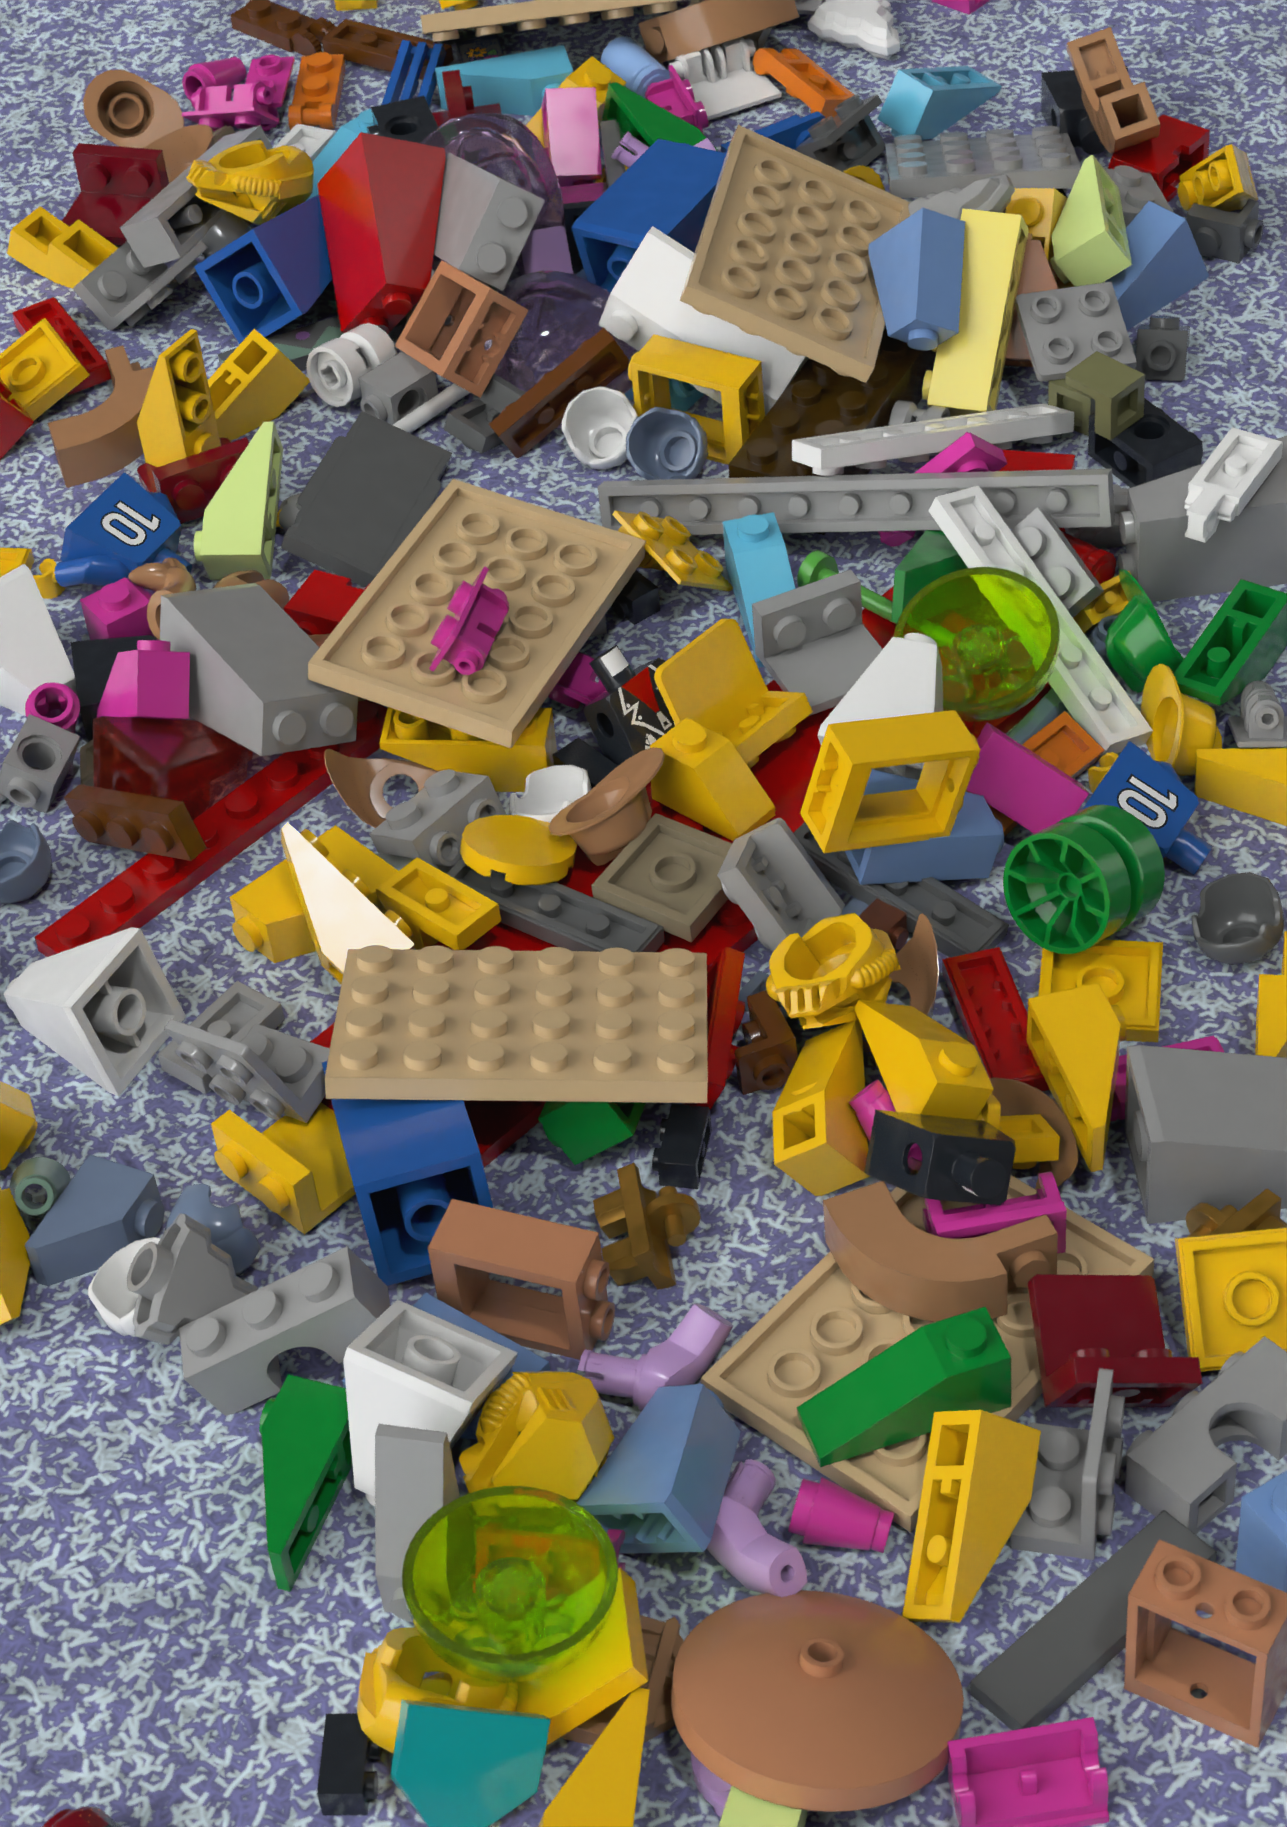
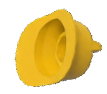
M1158 664L1153 667L1146 679L1141 702V714L1153 730L1146 742L1147 748L1153 760L1170 763L1178 776L1195 775L1196 749H1223L1222 736L1217 726L1215 711L1208 704L1182 694L1169 666Z

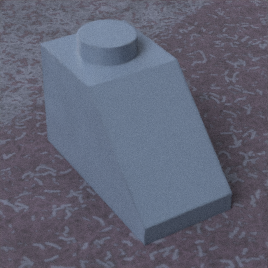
M89 1154L25 1244L37 1283L50 1286L98 1270L118 1250L136 1240L154 1237L162 1226L165 1213L154 1174Z

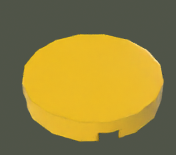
M493 815L478 818L465 826L462 833L460 854L467 866L485 877H491V870L506 873L505 881L511 882V884L543 885L559 881L567 876L568 868L573 869L577 844L569 834L562 836L551 834L548 827L549 822L520 815Z

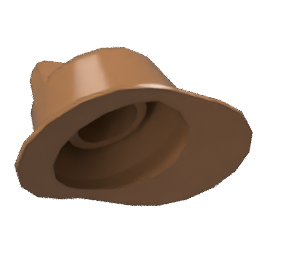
M123 69L108 70L97 75L87 86L83 98V107L90 126L102 137L118 146L142 148L160 137L184 127V117H182V110L178 102L164 90L134 73Z
M652 747L640 751L621 763L586 795L562 809L551 820L548 826L551 834L558 836L569 834L584 851L589 860L597 866L604 865L615 859L629 842L642 833L647 822L651 819L652 809L645 786L655 777L663 765L665 754L662 749Z

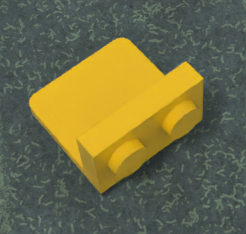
M720 619L661 664L654 674L656 685L675 726L687 717L730 739L749 768L758 762V755L772 744L792 736L796 731L795 726L813 712L805 693L768 691L740 626L735 619Z
M321 1102L307 1123L284 1115L262 1133L230 1109L211 1123L217 1147L214 1157L222 1172L304 1235L356 1194L335 1113Z

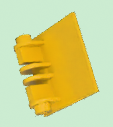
M615 510L612 514L622 524L618 532L646 540L644 547L645 558L638 567L666 571L678 585L731 591L733 589L732 585L721 574L724 570L723 566L713 556L705 551L698 550L688 540L691 534L678 520L670 516L665 518L652 517L641 511L638 514Z

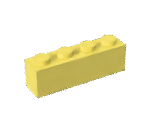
M962 209L961 220L965 221L959 333L944 341L935 349H932V351L936 352L933 370L926 371L922 386V398L927 400L928 407L930 408L932 405L946 407L950 411V417L994 411L997 408L1015 300L1029 232L1022 215Z

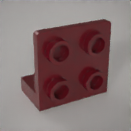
M79 143L72 154L81 192L62 219V222L70 227L79 219L112 244L123 245L127 240L120 227L169 185L163 151Z
M1036 1274L1028 1281L1045 1408H1093L1099 1368L1113 1370V1395L1125 1397V1407H1170L1203 1383L1199 1357H1172V1351L1165 1348L1153 1277L1149 1275Z

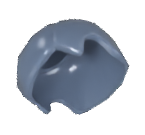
M662 407L651 408L633 421L626 436V457L635 471L647 480L694 479L701 472L708 456L706 432L694 417L679 410Z
M10 820L0 831V904L26 901L40 890L47 881L52 869L51 852L46 839L35 823H32L27 828L14 820Z
M201 1183L186 1186L170 1213L165 1230L181 1213L211 1229L212 1244L231 1255L236 1277L240 1276L253 1263L260 1250V1244L255 1234L248 1228L243 1227L239 1206L235 1203L223 1208L213 1205L210 1202L211 1188L209 1185Z

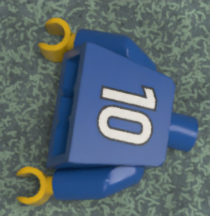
M124 472L65 528L60 557L62 562L56 564L53 559H44L39 565L42 575H33L42 598L52 599L62 594L68 586L80 584L106 586L125 577L129 578V573L139 566L147 563H162L164 559L169 557L178 559L189 573H191L193 565L176 554L182 525L167 495L161 492H147L131 476Z
M1129 741L1120 755L1108 752L1099 759V767L1091 766L1088 768L1089 788L1093 794L1083 809L1093 805H1111L1131 813L1151 832L1159 846L1162 858H1168L1192 875L1197 872L1213 846L1184 828L1199 805L1197 796L1184 786L1170 763L1153 760L1137 745Z

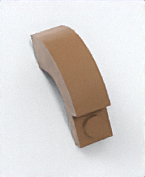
M706 0L640 22L638 25L646 51L659 63L675 59L680 55L697 52L798 18L799 14L794 0Z
M1111 27L1067 42L1066 50L1082 90L1084 106L1105 149L1112 154L1158 137L1160 122L1146 84L1141 82L1133 85Z
M123 345L105 350L114 388L108 399L88 412L48 423L57 462L66 488L108 476L129 465L144 453L137 420L153 375V368L141 369L139 362L130 363Z
M884 1181L823 1200L825 1242L842 1272L866 1296L888 1309L906 1316L937 1322L986 1307L991 1318H997L1008 1314V1291L1019 1287L1027 1288L1028 1281L1036 1274H1057L1058 1233L1047 1214L983 1236L951 1239L927 1233L908 1221L899 1210Z

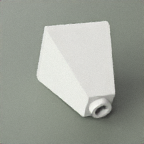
M23 564L0 577V705L26 716L25 704L27 698L38 686L50 682L60 683L71 688L76 695L77 689L74 671L32 572Z
M908 633L904 638L892 637L821 724L817 735L820 745H822L828 724L943 711L942 663L936 641L920 633ZM924 763L873 769L919 780Z
M134 927L32 962L19 977L10 982L3 994L8 1007L14 1012L20 1025L106 1091L120 1096L169 1038L170 1035L164 1030L169 1020L174 1019L182 1022L186 1017L140 928Z
M397 1299L347 1347L343 1359L354 1488L366 1493L367 1501L375 1506V1433L378 1424L447 1432L450 1449H452L482 1409L489 1394L499 1386L513 1367L518 1352Z

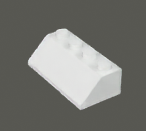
M652 226L611 291L598 325L602 328L604 327L613 336L638 351L655 334L761 361L766 416L809 358L795 355L785 347L761 336L747 334L736 325L713 315L702 314L691 305L679 301L694 252ZM690 384L699 392L706 394L722 405L721 391Z

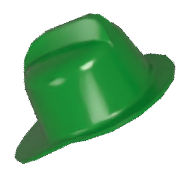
M1121 569L1119 570V579L1129 603L1108 629L1105 640L1106 656L1112 668L1132 691L1139 693L1143 692L1146 679L1153 667L1158 664H1164L1169 666L1174 674L1184 658L1174 647L1155 607L1143 588L1127 570Z

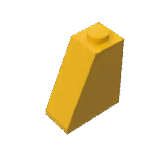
M336 825L317 837L329 851L326 859L341 874L346 869L356 874L371 891V895L367 899L384 914L387 910L378 899L375 888L397 873L398 870ZM287 859L230 896L235 922L232 924L234 935L239 943L249 952L257 949L273 963H278L316 951Z

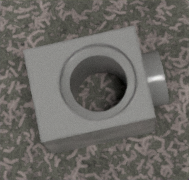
M403 351L359 377L362 411L391 425L438 394L435 372Z
M29 714L3 761L0 772V794L8 797L11 802L18 806L33 808L47 813L72 767L80 736ZM31 767H37V768H40V769H42V770H36V769H33V768H31Z

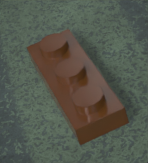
M349 19L343 20L322 39L323 51L330 55L344 54V58L347 61L389 72L393 70L402 40L411 41L412 46L416 47L418 42H427L429 48H433L435 43L440 42H433L432 40ZM440 43L444 45L446 51L443 66H448L454 61L452 46ZM429 60L424 61L419 76L421 80L424 78Z
M603 327L593 337L585 340L574 353L555 369L544 374L539 382L518 400L506 406L501 414L488 425L516 459L522 457L562 423L567 405L583 390L607 386L629 367L630 360L616 340Z
M80 784L64 797L74 816L72 822L76 831L88 842L192 861L207 848L183 801Z

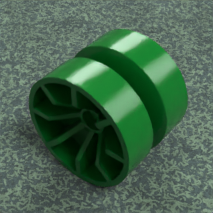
M1093 805L1025 838L1015 846L1004 868L1003 889L1005 900L1018 927L1034 943L1051 952L1075 954L1087 950L1115 932L1126 928L1145 917L1154 909L1164 888V862L1156 840L1138 818L1115 806Z

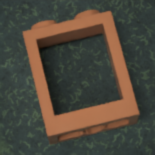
M441 260L398 338L395 347L441 377L481 398L529 310ZM451 315V322L448 325H445L444 323L447 317ZM491 339V348L485 350V342Z
M456 1199L451 1200L428 1246L437 1298L521 1346L580 1360L585 1349L593 1350L597 1339L605 1341L609 1337L615 1318V1305L613 1302H608L606 1288L610 1267L608 1262L602 1260L599 1232ZM488 1272L561 1289L563 1297L490 1280Z
M1159 1539L1128 1594L1124 1689L1259 1748L1287 1693V1593ZM1198 1610H1201L1212 1616L1209 1618H1201L1197 1615L1196 1612ZM1171 1621L1178 1622L1256 1656V1664L1171 1628ZM1194 1689H1202L1207 1695L1204 1698L1198 1699L1193 1697L1190 1692Z

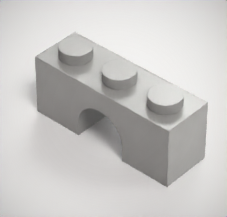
M344 1247L180 1327L179 1334L184 1380L225 1416L246 1409L279 1393L282 1382L278 1354L283 1351L297 1347H313L329 1354L338 1364L344 1362L343 1359L347 1347L390 1307L388 1287L352 1250Z
M1264 1336L1245 1354L1241 1351L1233 1354L1224 1363L1217 1378L1202 1391L1194 1390L1186 1394L1177 1404L1172 1416L1154 1432L1146 1430L1132 1442L1125 1456V1493L1155 1517L1164 1510L1195 1535L1234 1501L1237 1463L1218 1449V1446L1230 1441H1247L1262 1447L1278 1460L1287 1454V1352Z

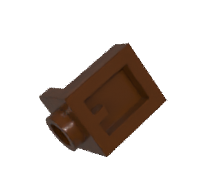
M767 990L747 996L750 1022L742 1024L746 1045L737 1048L734 1052L738 1085L743 1095L762 1089L773 1090L785 1084L798 1058L796 1038L777 1002L767 994Z

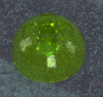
M994 567L962 569L934 580L910 600L900 615L894 632V637L904 638L908 633H920L936 641L942 663L943 711L956 710L961 720L965 722H985L1000 719L1026 706L1040 693L1048 682L1056 665L1060 648V629L1057 613L1045 592L1033 581L1016 572Z
M501 1486L478 1490L459 1497L440 1508L423 1523L414 1535L405 1554L402 1569V1585L407 1610L415 1628L425 1643L438 1657L456 1670L477 1679L497 1683H522L541 1679L564 1669L578 1659L594 1643L604 1628L615 1600L618 1582V1564L613 1544L602 1525L582 1506L562 1495L548 1490L525 1486Z

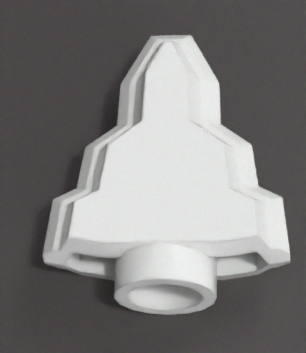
M825 0L823 4L817 7L814 16L808 21L809 30L826 42L837 41L847 48H863L871 55L886 60L900 51L898 31L892 26L893 15L890 13L891 3L888 0Z

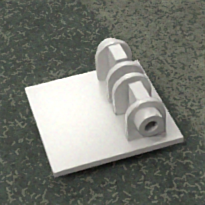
M739 37L722 43V48L719 45L712 46L711 54L706 48L677 56L675 62L669 64L673 65L681 80H689L695 102L701 101L703 103L708 120L782 97V93L765 75H759L755 72L750 57L754 56L756 50L751 39L744 40L743 37Z

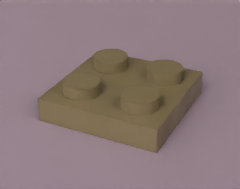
M655 813L647 822L642 833L629 842L591 885L593 898L663 926L665 932L692 942L728 900L717 874L732 843Z

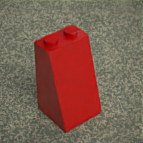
M361 132L317 183L342 333H346L359 325L370 323L379 326L389 334L419 302L431 279L446 160L445 148Z

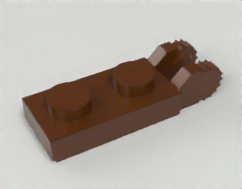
M250 0L244 7L230 15L233 29L292 53L294 51L304 56L322 52V39L337 27L325 18L320 17L316 20L269 0Z

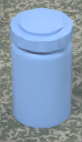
M622 36L615 38L608 43L601 55V63L627 82L626 88L644 98L647 87L651 83L670 79L669 71L630 37Z

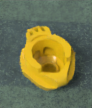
M256 140L232 146L215 155L208 162L194 160L186 179L197 187L195 196L245 220L261 225L298 206L309 198L313 191L314 168L309 155L295 146L287 145L267 150L262 140Z
M856 913L826 917L820 920L802 938L798 933L787 936L772 952L769 959L771 974L767 978L765 986L767 994L773 1000L782 1003L790 1019L799 1018L802 1028L810 1029L859 1021L854 1010L858 1000L886 1003L892 982L889 975L893 971L901 970L888 934L879 929H871Z
M513 1372L511 1378L501 1384L500 1388L495 1389L489 1394L477 1425L476 1437L478 1443L464 1450L458 1459L465 1474L463 1479L476 1512H479L480 1515L505 1511L506 1513L514 1512L520 1521L535 1523L552 1522L554 1519L558 1520L568 1513L577 1510L575 1504L592 1480L598 1476V1472L606 1462L614 1435L598 1392L590 1379L572 1372Z
M461 1616L453 1618L442 1632L427 1627L398 1628L389 1631L378 1648H375L372 1653H365L357 1703V1716L362 1731L377 1746L394 1754L402 1699L516 1712V1707L518 1706V1681L515 1676L510 1674L511 1665L508 1664L515 1647V1642L507 1638L504 1640L498 1631L492 1630L489 1633L486 1626L479 1622L472 1627L469 1620ZM425 1672H438L423 1679Z

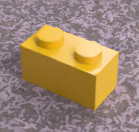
M1119 575L1101 583L1100 585L1104 591L1073 617L1084 634L1093 630L1103 618L1113 615L1119 616L1129 603L1121 586Z

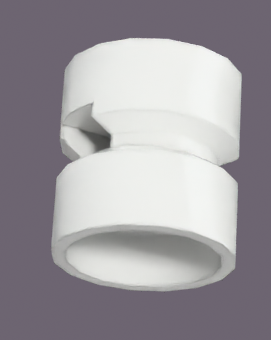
M366 323L349 330L339 338L332 339L314 348L308 355L306 364L307 375L312 388L322 400L336 407L344 406L362 397L359 377L398 353L394 342L384 330L377 325Z

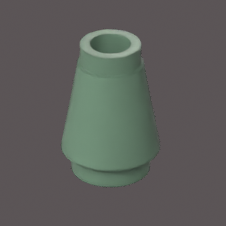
M34 1157L24 1161L16 1168L10 1180V1190L18 1209L22 1213L34 1218H44L69 1184L71 1178L65 1167L58 1161L48 1157ZM31 1184L43 1186L47 1192L45 1202L42 1204L33 1202L32 1194L25 1192L26 1187Z

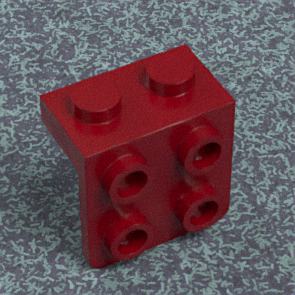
M247 437L233 442L228 438H220L221 446L160 467L144 463L137 468L139 480L147 492H161L167 495L181 524L203 517L204 510L250 443Z

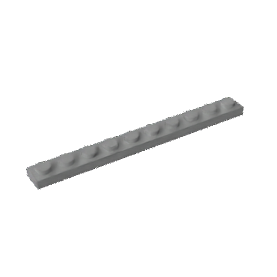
M1112 469L604 481L598 486L602 526L618 531L622 526L612 515L615 510L638 514L641 511L658 518L670 516L682 523L691 535L723 534V521L739 519L747 515H761L773 512L781 533L941 530L929 513L935 497L977 485L982 489L1009 529H1013L1037 507L1045 510L1058 528L1111 527L1115 522Z

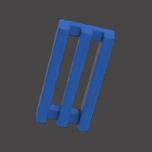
M402 40L381 105L397 102L399 98L400 101L413 98L419 85L418 80L424 61L429 60L418 97L424 95L430 107L437 85L435 68L443 66L446 56L444 45L435 43L433 48H429L427 42H418L416 47L412 46L411 41Z

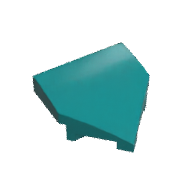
M402 1699L391 1768L392 1776L390 1778L403 1792L427 1827H488L537 1793L551 1719L541 1714Z

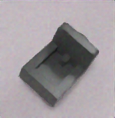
M1248 199L1239 214L1195 203L1186 214V220L1200 254L1235 263H1240L1250 248H1257L1264 228L1263 221L1258 219L1259 201Z
M1150 316V325L1141 324L1139 326L1135 370L1144 373L1146 380L1182 381L1185 378L1190 326H1179L1180 317Z
M494 373L481 398L478 397V399L448 413L444 430L461 440L462 444L467 448L483 454L503 443L488 424L499 416L506 406L514 403L525 392Z

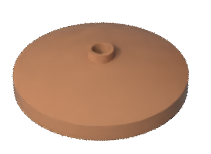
M800 1590L796 1594L785 1597L768 1593L751 1596L733 1602L707 1616L695 1626L682 1643L675 1659L671 1688V1709L677 1730L688 1749L708 1770L728 1784L754 1797L791 1808L827 1812L855 1811L889 1804L909 1796L930 1783L948 1763L947 1741L959 1739L964 1703L962 1685L952 1661L937 1642L920 1627L903 1616L869 1601L838 1593Z

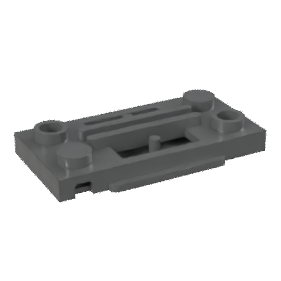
M361 411L346 437H336L299 496L296 507L300 511L296 516L293 527L290 526L285 533L281 549L339 576L351 578L352 582L366 588L432 506L442 486L440 479L448 467L452 453Z

